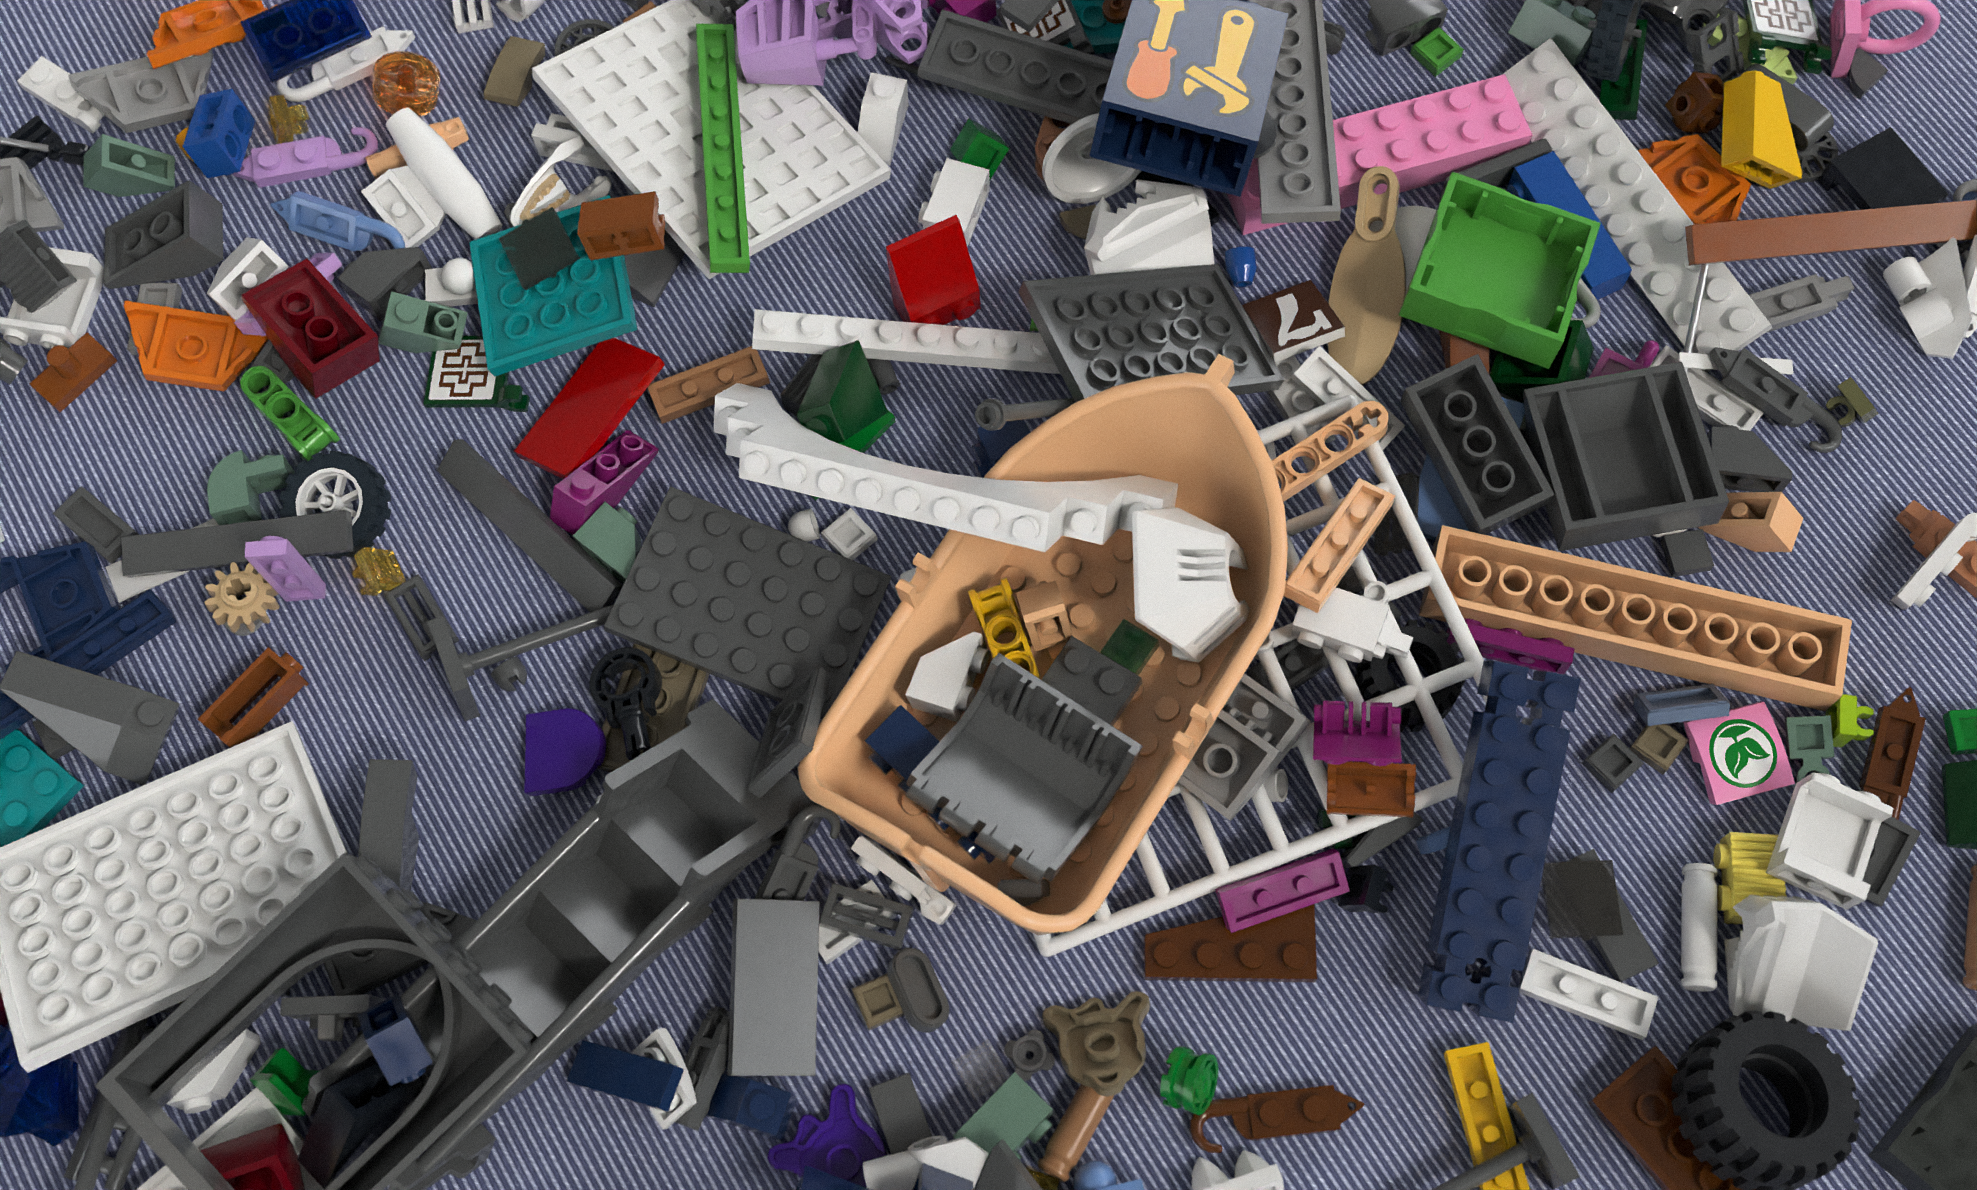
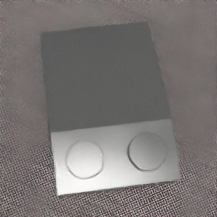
M190 180L105 228L104 286L109 289L196 276L223 260V204Z

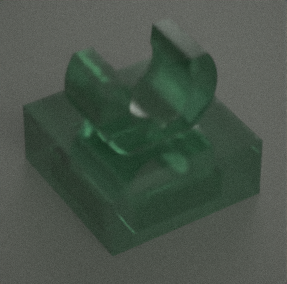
M1123 619L1100 653L1139 675L1160 645L1158 639Z

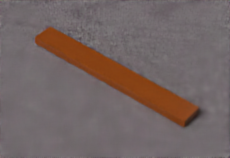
M1977 200L1689 225L1685 227L1689 266L1946 243L1951 238H1955L1956 241L1973 240L1974 236L1977 235Z

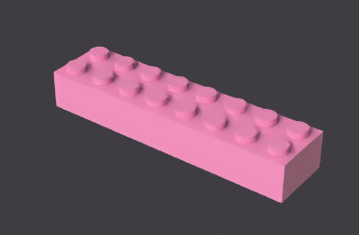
M1503 74L1333 120L1340 207L1342 209L1357 205L1360 180L1367 170L1376 166L1387 167L1395 173L1400 185L1399 193L1445 181L1452 171L1456 173L1528 145L1532 138V133L1506 75ZM1257 158L1253 159L1241 197L1227 194L1242 235L1287 224H1261ZM1378 184L1374 189V193L1383 194L1387 190V185Z

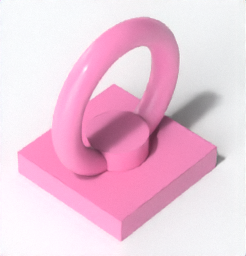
M1835 0L1829 16L1830 46L1832 49L1831 78H1847L1854 54L1859 47L1863 51L1872 54H1895L1911 50L1927 42L1936 33L1940 25L1941 17L1938 8L1929 0H1870L1862 5L1861 0ZM1889 10H1910L1919 13L1924 18L1923 25L1917 31L1907 36L1886 40L1868 37L1870 17L1875 14Z

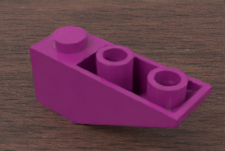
M625 431L554 486L550 519L556 525L574 535L604 502L613 508L618 505L657 455L659 449L633 432Z

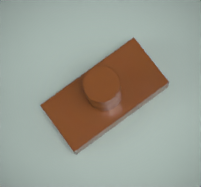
M85 333L69 349L61 345L51 348L47 353V361L50 366L30 382L29 385L57 411L62 412L112 367L117 360L90 334Z

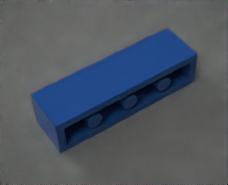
M1554 151L1514 168L1507 186L1509 193L1524 200L1548 204L1600 222ZM1602 223L1599 227L1589 263L1581 276V279L1597 300L1623 289L1632 272L1628 262Z

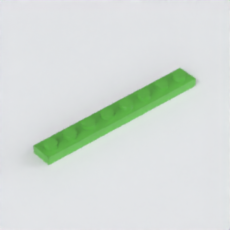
M696 24L710 273H749L750 258L733 24Z

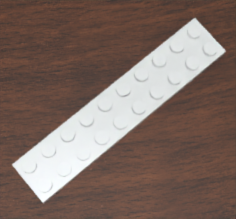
M1550 38L1503 73L1508 79L1531 130L1532 138L1530 141L1533 143L1541 139H1547L1552 147V151L1556 153L1632 269L1630 275L1685 347L1701 265L1689 266L1685 227L1694 225V223ZM1724 263L1706 264L1709 265L1692 353L1709 354L1715 347L1740 351L1772 329V325ZM1702 369V370H1703V371H1706V372L1708 373V372H1709L1710 370H1712V369Z

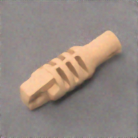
M459 117L429 124L452 150L469 140L468 133ZM396 143L383 151L365 157L375 179L388 169L407 166Z

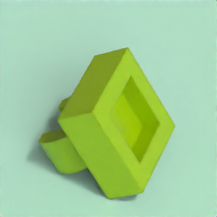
M1842 694V697L1826 710V715H1831L1834 747L1842 748L1852 739L1865 741L1874 735V730L1863 729L1857 723V718L1869 719L1874 714V710L1870 707H1857V696Z

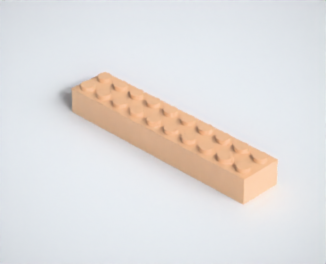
M1444 525L1441 526L1434 542L1432 553L1463 618L1477 620L1484 627L1496 630L1511 628L1520 631L1525 637L1538 640L1541 638H1553L1561 641L1564 646L1575 648V653L1821 711H1826L1842 697L1852 625L1851 619ZM1430 586L1425 587L1419 616L1447 622Z

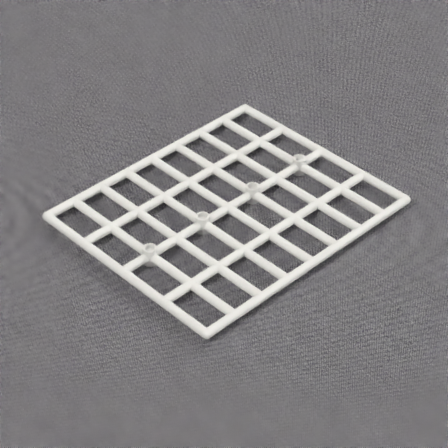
M1350 394L1257 432L1264 445L1289 435L1292 436L1295 444H1298L1309 437L1307 428L1340 416L1360 404L1355 395ZM1366 415L1363 416L1361 427L1370 424ZM1376 441L1364 449L1380 481L1375 486L1395 495L1392 508L1422 571L1386 585L1381 581H1377L1362 549L1352 563V567L1364 590V594L1360 596L1388 605V602L1430 586L1466 662L1423 678L1410 650L1407 658L1394 655L1407 685L1364 701L1346 659L1337 654L1338 650L1322 645V649L1348 707L1349 701H1353V721H1361L1362 702H1366V721H1370L1371 702H1392V707H1398L1415 700L1451 777L1450 780L1414 793V812L1456 796L1463 762L1433 701L1431 693L1471 677L1474 678L1477 686H1479L1484 659L1379 441ZM1301 456L1308 472H1310L1315 466L1314 461L1309 457ZM1328 474L1313 482L1324 506L1286 520L1288 540L1286 570L1289 576L1300 562L1290 536L1328 522L1344 499L1338 498ZM916 568L903 572L899 580L904 579L910 582L916 572ZM1389 607L1386 619L1395 622L1393 630L1401 632ZM1292 622L1270 631L1254 658L1260 660L1274 694L1300 712L1274 653V647L1298 638L1292 635ZM1482 695V697H1483V699H1484V701H1485V703H1486V701H1487V696ZM1349 708L1344 710V720H1348ZM1314 722L1306 727L1292 748L1298 746L1327 812V770L1322 760H1313ZM1177 782L1169 797L1181 793L1214 873L1170 890L1146 832L1136 851L1155 897L1112 914L1105 899L1100 909L1094 914V921L1054 937L1051 934L1038 936L1034 933L1033 936L1040 954L1050 957L1214 892L1217 888L1257 875L1401 817L1359 815L1348 820L1347 815L1327 814L1332 824L1331 827L1289 843L1266 788L1262 784L1251 799L1273 850L1229 866L1202 800Z

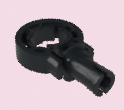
M632 647L613 650L602 657L595 665L590 676L589 688L594 701L606 712L609 726L614 729L622 727L626 758L633 760L641 755L640 750H643L644 753L652 748L646 725L650 721L647 713L651 717L657 714L655 701L661 692L662 675L658 666L642 650ZM638 662L645 663L648 666L649 673ZM637 669L641 672L639 684L635 685L630 691L621 695L611 694V685L606 681V678L613 681L620 672Z

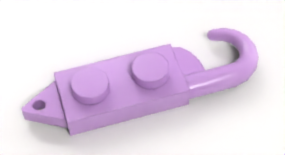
M357 127L352 128L351 133L363 136L367 143L362 150L342 154L336 141L324 136L251 149V155L243 160L240 172L234 173L233 176L255 182L260 188L331 175V171L366 164L367 160L365 157L377 152L378 140L369 129Z

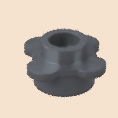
M1031 1030L1027 1036L1021 1037L1017 1041L1010 1040L1005 1045V1055L1012 1059L1016 1067L1015 1072L1024 1081L1030 1080L1032 1074L1040 1070L1048 1071L1052 1069L1055 1063L1053 1054L1047 1052L1046 1046L1043 1043V1033L1038 1030ZM1031 1051L1034 1054V1057L1032 1059H1027L1025 1057V1054Z

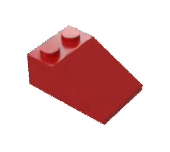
M957 215L886 246L893 305L903 322L946 325L956 319H967L976 310L981 308L980 289Z

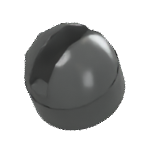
M517 656L506 660L490 674L496 684L502 690L508 692L516 691L512 685L516 680L522 685L527 680L526 668Z

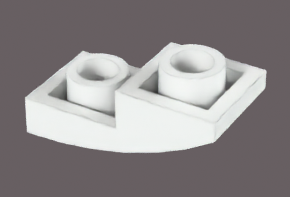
M661 1028L656 1029L631 1053L673 1064L684 1069L669 1111L665 1112L649 1107L660 1127L664 1130L668 1129L697 1102L693 1084L684 1060L668 1030Z

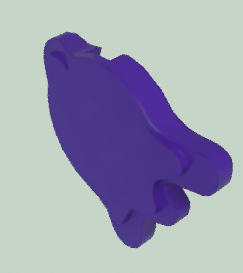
M839 1084L832 1089L830 1094L828 1118L825 1121H819L811 1114L803 1115L800 1118L794 1139L787 1143L776 1144L770 1148L767 1160L770 1166L776 1170L790 1171L800 1178L805 1165L867 1188L863 1162L887 1156L883 1141L874 1129L863 1122L858 1115L853 1088L848 1084Z

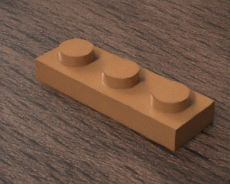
M752 346L654 382L648 386V390L663 424L714 405L715 395L736 383L759 388L769 384L770 381L757 349H752Z

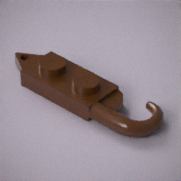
M1911 687L1904 689L1887 706L1878 708L1873 729L1874 735L1871 737L1859 785L1861 791L1872 793L1878 796L1882 803L1893 807L1891 816L1897 820L1900 817L1903 800L1907 798L1926 718L1920 716ZM1904 696L1907 697L1908 702L1904 701Z
M1334 1085L1215 1099L1211 1101L1203 1114H1192L1190 1134L1200 1149L1209 1153H1221L1223 1147L1220 1144L1209 1142L1203 1134V1125L1210 1118L1231 1116L1234 1127L1244 1139L1259 1141L1337 1132L1341 1130L1340 1125L1360 1110L1364 1103L1334 1090ZM1348 1103H1353L1355 1109L1350 1110L1348 1108Z

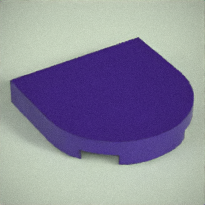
M571 708L526 714L525 794L538 796L578 789L587 783L586 780L593 774L597 766H601L606 753L604 732L592 717L580 710Z

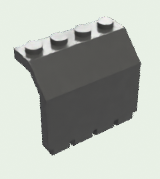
M998 653L990 662L979 691L961 719L911 772L906 783L910 787L906 797L930 813H933L938 806L942 808L938 818L967 838L974 830L979 834L974 843L1003 862L1010 855L1015 857L1016 859L1011 867L1035 884H1038L1043 877L1052 881L1096 826L1129 775L1143 746L1001 653Z

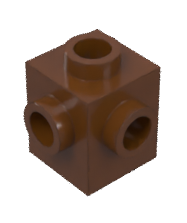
M1693 72L1686 81L1676 88L1675 94L1665 104L1673 116L1672 121L1674 125L1686 133L1708 134L1709 131L1715 129L1721 123L1723 117L1724 83L1717 74Z

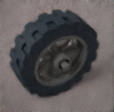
M1602 0L1597 21L1590 20L1588 28L1594 29L1588 53L1589 58L1586 72L1588 76L1614 82L1618 80L1623 70V64L1626 62L1633 37L1640 38L1642 35V30L1636 29L1641 0Z

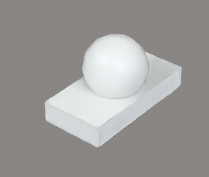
M455 258L449 260L443 268L425 269V301L447 307L478 304L472 262L465 258Z

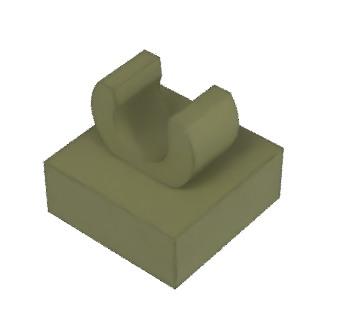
M1852 377L1837 386L1844 396H1835L1825 405L1829 411L1834 410L1840 405L1848 407L1847 415L1838 421L1842 427L1851 425L1855 421L1857 413L1865 423L1879 414Z

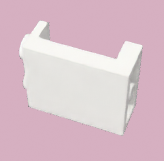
M50 248L76 278L77 282L53 300L52 303L33 313L27 312L26 307L19 305L13 300L7 318L0 317V332L3 334V338L14 345L26 346L27 343L41 345L49 350L60 345L69 349L86 333L104 284V267L93 254Z
M1811 773L1795 785L1766 873L1847 910L1866 901L1871 885L1862 880L1880 824L1891 817L1893 807L1882 803L1880 798L1872 793L1855 791L1840 784V780L1830 774Z

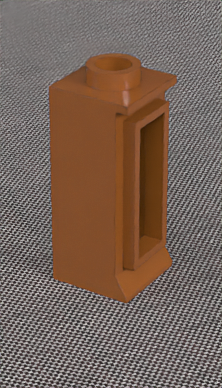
M268 647L198 720L230 748L252 739L304 685L307 686L309 684L299 674L304 667L287 652L279 657ZM279 676L281 679L234 726L232 723Z

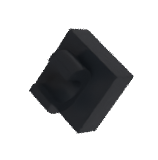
M1377 865L1348 868L1346 879L1350 892L1341 894L1338 906L1349 912L1386 913L1388 907L1380 903L1382 892H1393L1394 886L1389 881H1386L1388 871Z

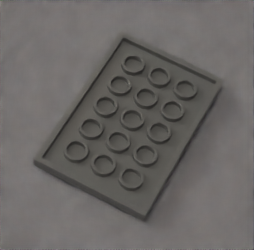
M1218 264L1023 281L1018 291L1075 402L1110 387L1150 377L1185 372L1206 374L1218 354L1233 360L1235 374L1230 380L1228 388L1235 395L1278 390L1284 382L1282 374Z
M670 486L608 616L604 630L778 702H781L816 668L821 667L831 674L820 718L823 719L850 677L888 588L891 576Z

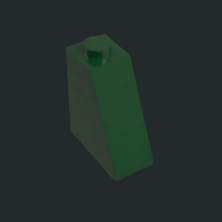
M859 340L823 353L797 412L801 425L836 443L847 440L888 413Z

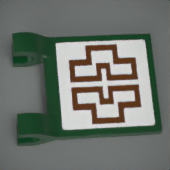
M1742 0L1750 34L1748 61L1750 63L1764 65L1767 61L1765 56L1766 49L1773 50L1775 46L1805 51L1803 69L1806 73L1820 75L1822 72L1821 59L1829 60L1832 56L1831 46L1825 45L1822 42L1812 0Z
M463 336L459 349L432 352L423 405L427 408L499 407L514 412H527L530 397L522 395L523 388L520 385H507L509 372L495 377L489 372L483 336Z

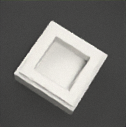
M852 508L821 532L822 538L838 555L850 560H854L878 540L877 534Z

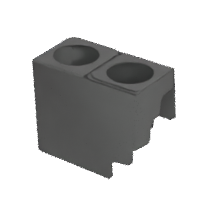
M1368 0L1371 6L1368 19L1372 23L1373 29L1367 31L1365 36L1382 57L1420 41L1438 26L1442 29L1448 8L1442 0Z

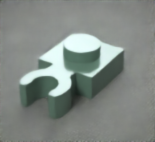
M1831 715L1786 717L1785 730L1788 760H1801L1802 766L1796 773V783L1805 778L1809 772L1830 774L1829 770L1822 765V759L1834 758Z

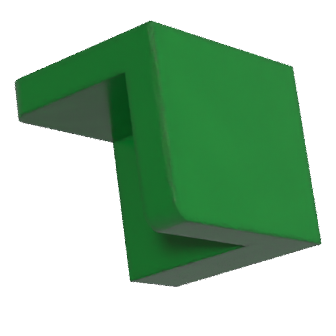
M968 118L951 146L950 151L957 161L988 169L991 180L1010 148L998 134Z
M278 1048L250 1078V1081L284 1115L305 1116L306 1113L302 1109L304 1097L309 1094L308 1084L310 1078L321 1070H305L285 1048Z

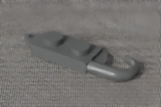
M1715 347L1709 352L1723 376L1721 382L1782 426L1799 427L1811 419L1823 427L1828 433V442L1822 444L1811 441L1809 443L1810 448L1817 452L1829 453L1840 446L1842 428L1838 420L1830 412L1807 397L1808 393L1746 348H1743L1741 351Z
M819 804L809 805L798 812L788 829L780 849L776 850L754 899L804 901L819 867L816 852L802 840L810 823L817 818L828 820L831 826L830 837L836 839L840 831V819L837 814Z

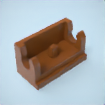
M656 191L581 203L577 234L590 260L664 249L665 216L664 214L658 215L659 198Z
M1367 762L1328 764L1326 814L1413 817L1416 764L1390 763L1386 766H1374Z

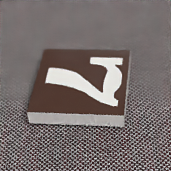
M1312 280L1242 305L1274 362L1345 337V326Z

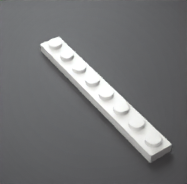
M755 309L752 349L823 355L827 350L859 340L865 357L868 359L1060 374L1040 333Z

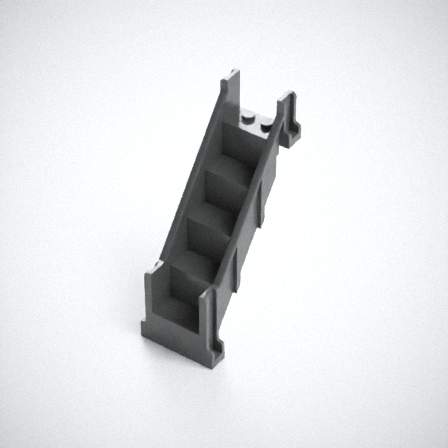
M714 699L687 714L685 723L688 727L607 774L602 784L605 790L603 794L596 798L594 805L452 944L460 954L466 951L475 958L482 967V971L478 974L489 986L496 983L509 995L512 1000L509 1007L533 1034V1038L530 1040L531 1048L418 1159L411 1163L389 1185L388 1190H426L448 1174H452L457 1178H464L485 1163L496 1138L481 1123L497 1113L503 1104L533 1084L566 1050L603 1025L618 1010L613 1002L663 951L698 928L714 912L708 905L748 864L773 847L782 845L788 829L799 811L809 805L817 804L808 798L802 790L800 781L790 771L761 798H758L748 790L760 743ZM823 818L814 819L810 823L802 841L816 832ZM433 964L401 995L404 1004L424 1039L433 1062L425 1067L426 1071L418 1077L424 1084L420 1092L413 1099V1103L431 1076L439 1055L444 1032L445 1009L443 993ZM362 1030L357 1033L355 1042L331 1065L310 1078L308 1084L309 1094L304 1097L302 1109L309 1117L317 1112L326 1088L378 1063L364 1038Z

